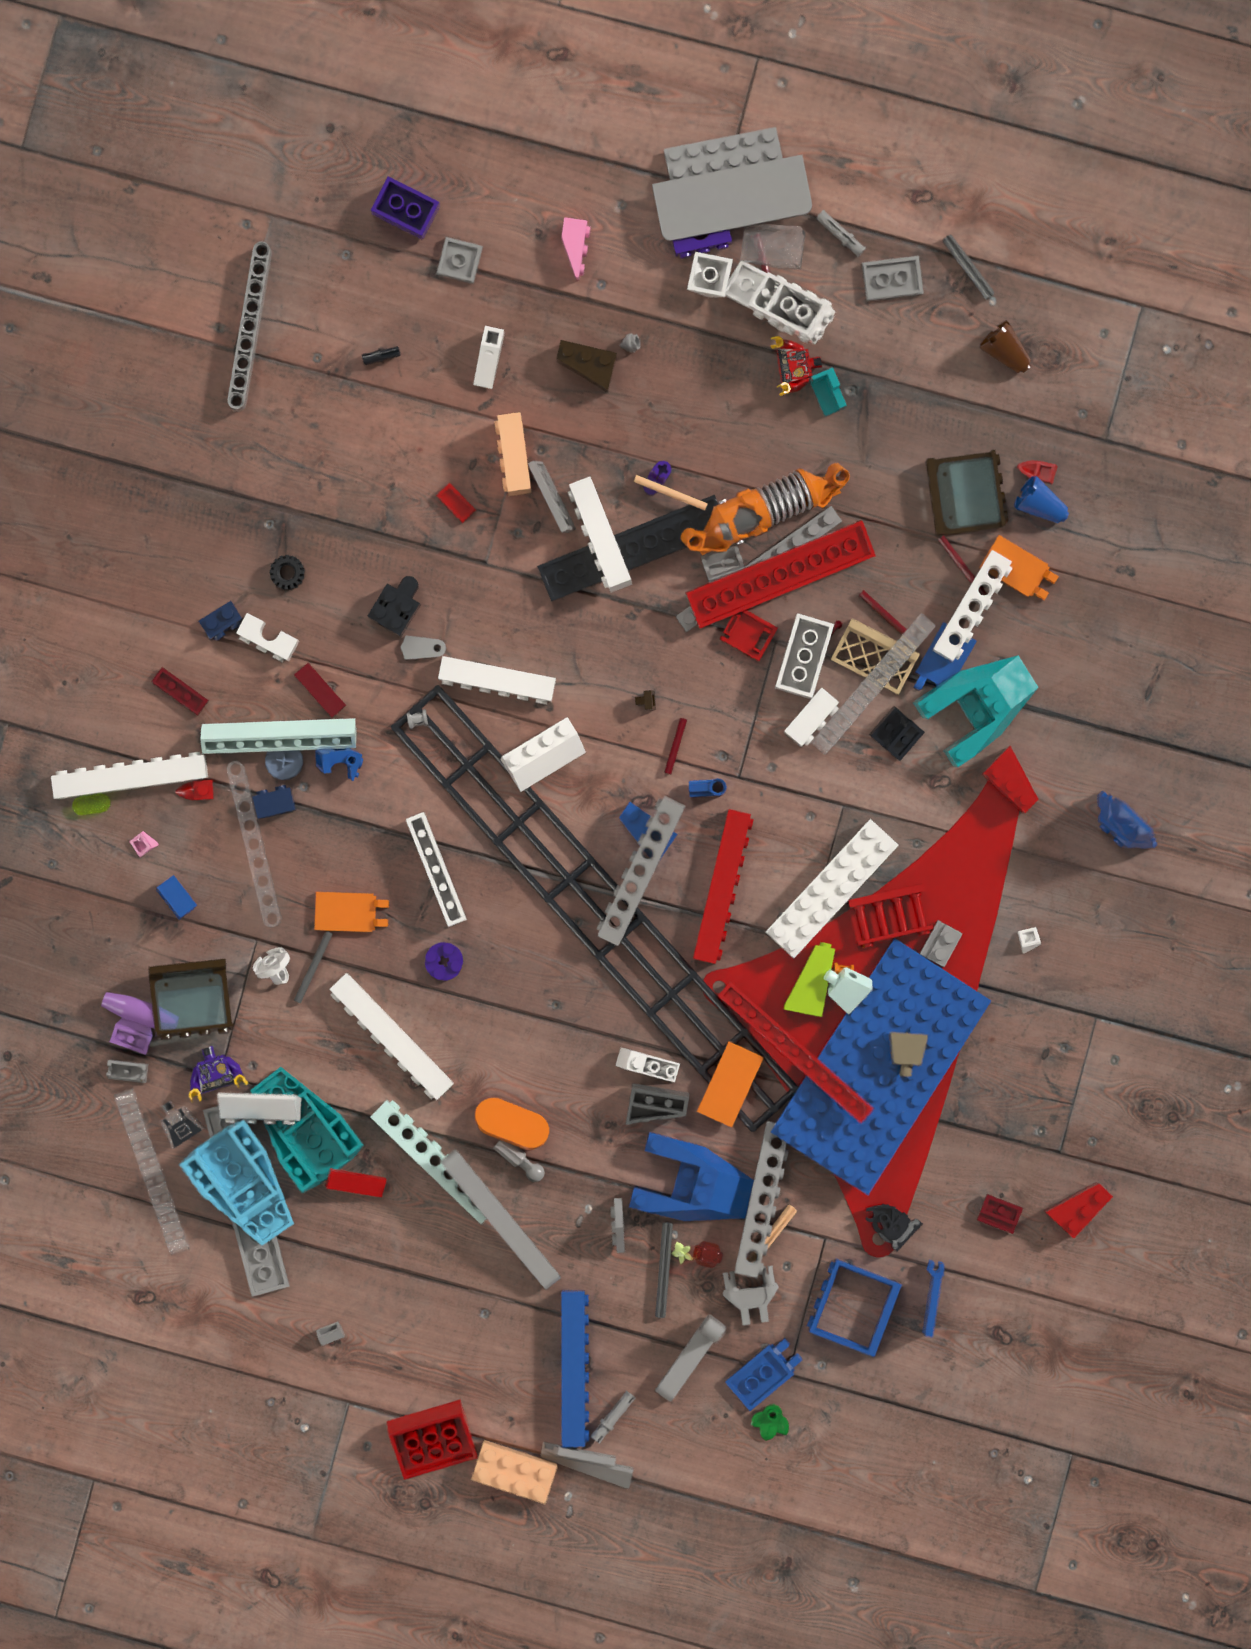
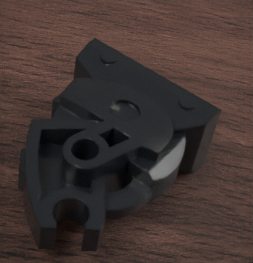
M888 1204L866 1208V1211L873 1212V1217H865V1220L872 1222L875 1232L884 1241L891 1243V1248L895 1252H898L923 1225L917 1218L911 1220L905 1212L902 1213L896 1207L889 1206Z

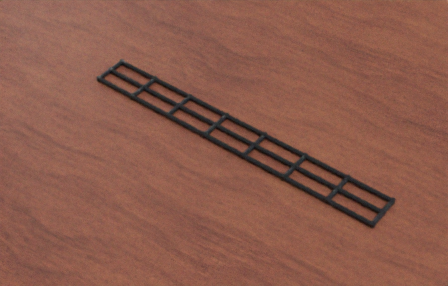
M436 685L391 725L393 732L708 1084L712 1076L707 1070L721 1059L728 1042L738 1044L745 1038L758 1054L764 1057L763 1059L790 1090L774 1103L753 1080L750 1088L769 1109L754 1122L740 1109L737 1117L751 1132H755L794 1096L799 1088L796 1083L638 907L634 913L636 918L628 925L621 944L666 993L651 1008L605 957L617 945L608 942L599 951L557 904L554 898L570 885L600 920L605 921L607 915L575 879L591 866L613 891H615L618 884L531 787L525 789L524 792L534 804L518 817L473 765L488 752L508 774L509 772L501 761L502 755L441 686ZM437 695L483 745L481 749L467 760L427 715L428 728L461 763V766L447 779L401 729L408 721L407 714L422 713V708ZM466 771L470 773L513 822L498 836L452 786ZM539 809L585 859L571 874L567 872L524 824ZM517 828L520 829L564 879L549 893L503 843ZM622 900L623 903L628 907L627 901ZM641 923L688 974L673 988L668 985L626 938ZM694 981L739 1031L724 1046L677 995L690 982ZM671 999L717 1050L703 1065L700 1064L656 1014Z

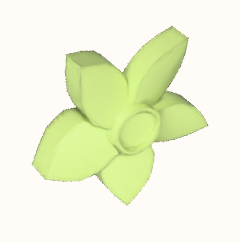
M677 1242L675 1250L671 1254L679 1257L680 1264L685 1261V1258L693 1260L692 1256L688 1253L690 1246L683 1247L681 1243Z

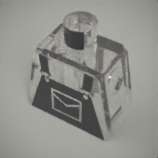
M170 1100L161 1106L167 1117L160 1122L172 1149L177 1148L205 1129V1126L185 1105L176 1109Z

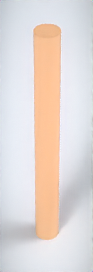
M636 475L634 482L704 511L707 507L705 502Z

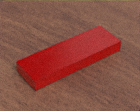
M330 1168L326 1188L382 1198L386 1178Z

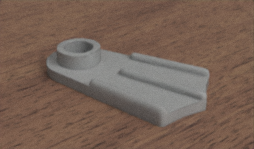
M407 635L400 647L405 660L440 657L446 652V645L442 640ZM436 645L441 646V650L439 652H436L434 650V647Z

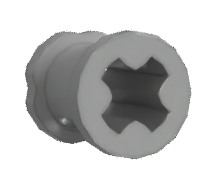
M426 709L422 710L420 714H407L410 729L422 725L428 726Z

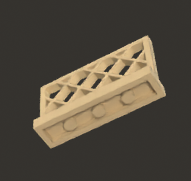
M852 618L831 660L899 695L920 653ZM849 631L857 634L859 642L848 645L846 637ZM860 636L867 640L861 641ZM871 641L875 644L876 651L866 654L862 643ZM860 644L863 655L853 658L849 647ZM848 649L850 659L842 661L836 658L840 650ZM890 651L893 660L882 662L879 652ZM877 653L880 664L870 667L866 656ZM864 657L868 668L859 670L855 667L854 660ZM906 659L911 663L908 669L899 671L897 661ZM894 662L897 673L886 675L884 665ZM882 666L884 677L878 679L873 677L871 669ZM899 675L901 682L897 689L890 686L889 677Z

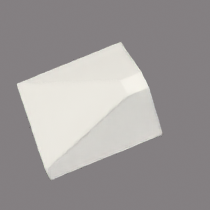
M1036 927L1017 931L1022 953H1027L1041 945Z

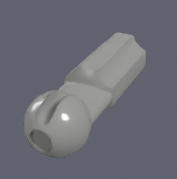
M499 1140L493 1149L514 1167L520 1166L526 1171L528 1180L539 1182L544 1177V1168L540 1164H532L526 1159V1153L519 1147Z

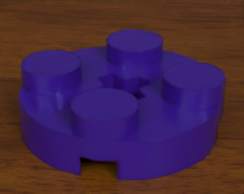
M437 943L426 953V970L435 979L444 981L453 979L462 969V953L451 943ZM441 956H444V958H449V961L447 962L448 966L444 967V965H439V961H441Z

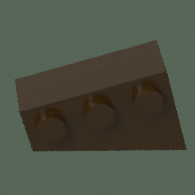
M561 340L556 358L557 362L608 393L617 353Z

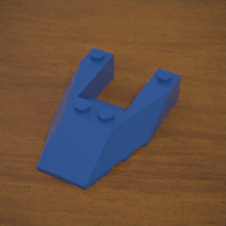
M649 1132L645 1151L681 1161L671 1197L634 1187L629 1207L681 1221L742 1219L746 1217L754 1182L752 1178L704 1146Z

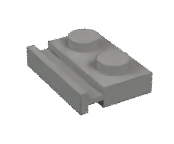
M937 920L920 955L945 967L963 933Z

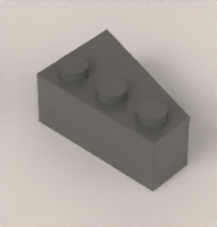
M632 1083L626 1125L686 1116L689 1093Z

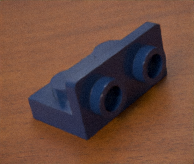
M230 600L199 620V623L211 641L214 639L218 641L225 636L224 633L229 629L234 631L239 628L243 618Z

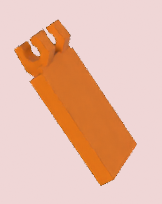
M999 535L979 569H981L988 555L993 550L1012 561L1010 564L1012 567L1011 572L1007 578L1003 576L1001 582L1026 597L1035 595L1045 600L1049 592L1038 587L1043 578L1055 584L1059 576L1048 571L1050 567H1048L1047 563ZM995 569L988 571L989 575L998 578V572Z
M316 892L315 930L373 932L375 926L388 927L389 919L375 918L376 907L389 908V900H376L374 894Z

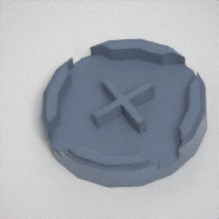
M300 750L267 751L265 766L274 778L290 780L300 773L303 767V755Z

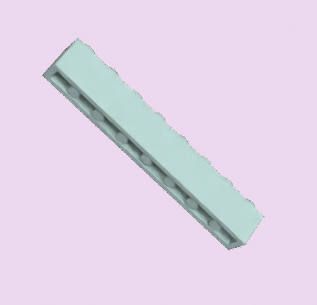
M355 718L202 724L200 740L202 754L356 748L357 732Z

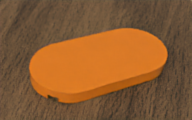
M499 1098L485 1099L476 1108L474 1119L478 1128L484 1134L526 1150L541 1147L547 1141L549 1136L548 1123L541 1115Z

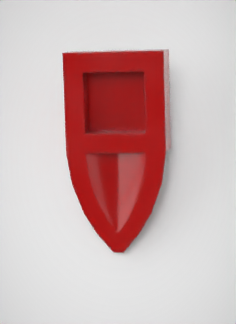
M1031 460L1017 465L1018 469L1027 477L1037 476L1043 483L1053 484L1057 471L1056 464Z
M213 780L188 782L175 790V793L188 800L214 799Z

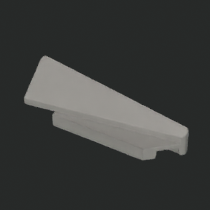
M543 1442L541 1458L626 1489L630 1487L633 1467L615 1464L616 1456Z

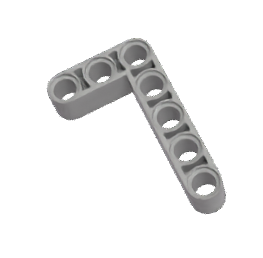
M708 1314L660 1381L655 1392L671 1402L713 1342L717 1343L726 1330L725 1325Z

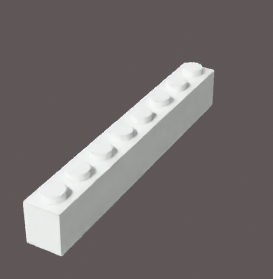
M200 752L189 753V757L181 758V755H172L169 760H162V757L151 758V762L143 763V760L132 761V765L124 766V762L115 763L111 768H105V765L94 766V770L86 771V768L74 769L75 773L67 774V770L57 771L56 775L51 776L54 799H64L208 779L205 755H200Z
M348 973L330 988L332 998L338 1003L341 1001L345 1005L344 1010L351 1017L355 1015L359 1019L357 1023L364 1030L368 1029L372 1033L370 1037L377 1044L381 1042L386 1047L384 1051L391 1058L395 1056L398 1059V1066L404 1072L408 1070L412 1074L410 1078L418 1086L422 1084L426 1088L424 1092L430 1099L435 1098L437 1100L454 1084Z

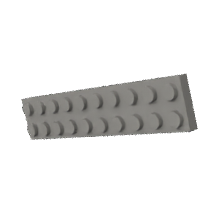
M219 1106L203 1110L210 1138L225 1127L234 1124L226 1123V1119L220 1118ZM232 1221L252 1297L289 1287L277 1236L261 1245L238 1224Z

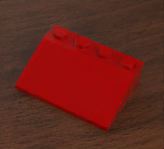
M461 1399L386 1421L388 1435L404 1480L478 1458Z

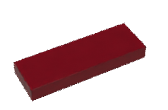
M309 663L294 674L331 718L346 707V704Z
M161 667L151 683L197 716L209 702L208 699L163 667Z

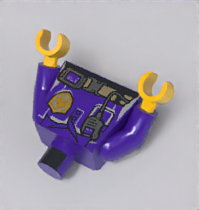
M213 1046L201 1049L205 1060L198 1062L197 1066L193 1068L190 1079L189 1098L193 1102V1097L198 1096L199 1101H201L202 1093L234 1083L240 1089L239 1083L241 1081H244L246 1085L248 1082L244 1078L240 1065L231 1057H225L224 1054L216 1057Z

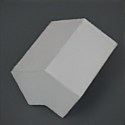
M338 1321L316 1330L317 1337L322 1346L345 1337Z

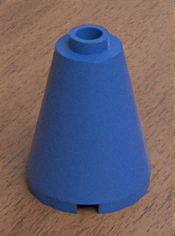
M1030 477L1020 490L1022 491L1021 496L1016 497L1014 508L1055 523L1064 522L1069 515V512H1067L1068 507L1039 477Z

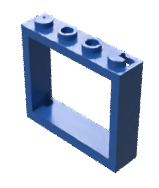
M836 1258L835 1262L831 1261L827 1272L830 1275L828 1280L824 1279L820 1289L823 1291L821 1298L817 1297L814 1304L816 1312L808 1320L809 1332L875 1357L902 1284ZM839 1267L891 1286L868 1347L817 1327Z

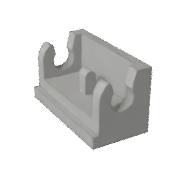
M737 544L730 546L726 552L714 551L700 556L709 582L745 568Z
M110 1059L107 1062L108 1073H106V1077L108 1079L146 1083L149 1064Z

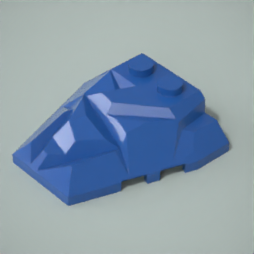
M1100 791L1097 794V806L1101 809L1098 816V822L1101 824L1099 827L1106 834L1110 833L1115 837L1113 841L1120 848L1124 846L1125 848L1152 849L1158 845L1153 837L1152 829L1125 802L1116 797L1112 800L1113 797L1110 794L1107 795L1104 791Z

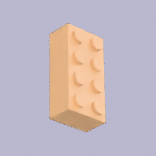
M521 413L497 415L498 421L494 422L496 434L500 435L501 440H497L499 454H503V459H500L501 472H505L506 478H502L504 492L508 491L509 496L531 493Z
M484 1440L471 1480L545 1504L557 1463Z

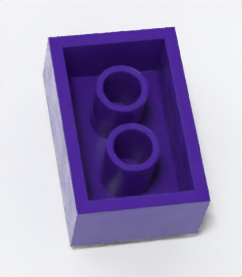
M388 176L371 208V213L423 240L440 208V203Z

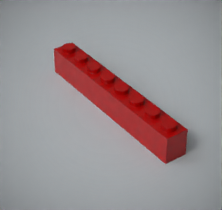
M728 809L693 959L716 964V960L720 961L723 950L719 949L720 943L725 942L727 931H724L725 923L729 924L732 913L728 912L730 904L734 905L736 894L733 893L734 886H738L740 875L737 872L739 867H743L745 856L741 855L743 848L747 849L749 842L746 834L747 830L752 829L754 819L750 818L751 814Z

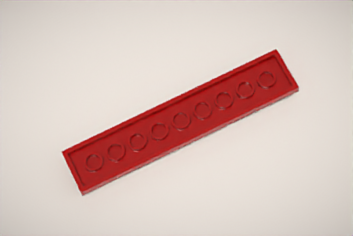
M859 520L685 592L698 627L703 628L876 555L862 520Z

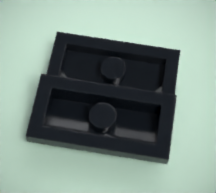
M893 706L871 731L869 736L897 760L901 761L925 732L897 707Z

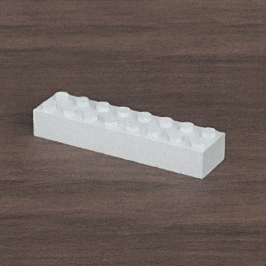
M870 819L765 933L792 958H795L898 847V844Z

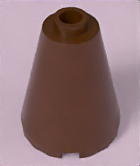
M1005 320L997 326L998 329L994 332L991 331L983 339L979 348L1016 373H1024L1031 367L1029 364L1031 359L1012 326Z

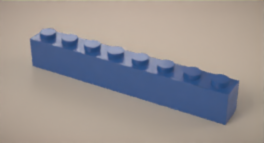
M562 1290V1447H585V1442H589V1430H585V1422H589V1411H585V1403H589V1391H585V1384H589V1372H585V1364H589V1353H585V1345H589V1333H585V1326H589V1314H585V1306H589V1295H585V1290Z

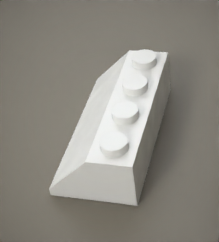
M567 717L502 756L501 761L520 792L585 754L586 751L578 733Z
M218 1093L220 1118L226 1119V1123H237V1119L245 1120L246 1123L253 1124L256 1123V1120H264V1124H276V1121H283V1124L294 1125L295 1121H300L301 1098L295 1095Z

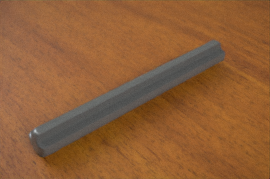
M669 1222L662 1224L655 1312L657 1318L666 1317L673 1224Z

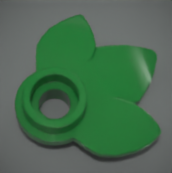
M770 1404L763 1411L755 1413L752 1417L751 1425L760 1427V1435L765 1441L772 1439L777 1432L787 1435L789 1431L788 1420L782 1416V1410L778 1405ZM774 1412L776 1416L772 1417L769 1414Z

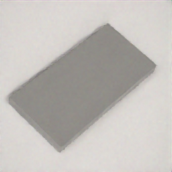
M542 461L528 463L561 532L570 533L576 530Z

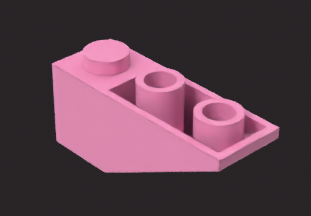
M564 217L562 241L575 279L579 281V276L584 274L585 264L581 263L582 257H586L588 246L584 245L585 238H589L590 227L587 226V221Z

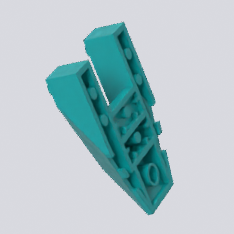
M1019 655L961 670L915 700L913 704L922 718L929 719L954 701L958 702L974 730L943 751L954 767H960L1002 735L1039 687Z

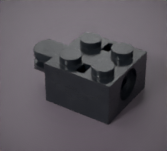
M406 576L401 580L397 588L387 583L367 617L397 636L402 637L421 606L419 602L412 599L419 588L417 580L412 576Z

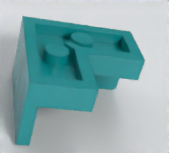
M833 368L811 377L810 384L824 416L846 408L847 405L840 390V383Z

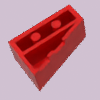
M1008 746L982 773L1023 814L1039 800L1011 746Z
M1095 1182L1069 1198L1047 1208L1044 1212L1074 1239L1113 1196L1100 1183Z

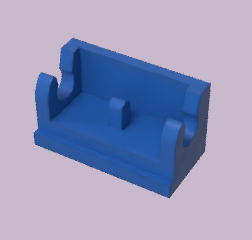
M174 875L156 888L158 894L179 920L197 906Z

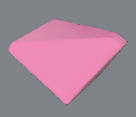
M144 831L129 841L139 857L159 845Z

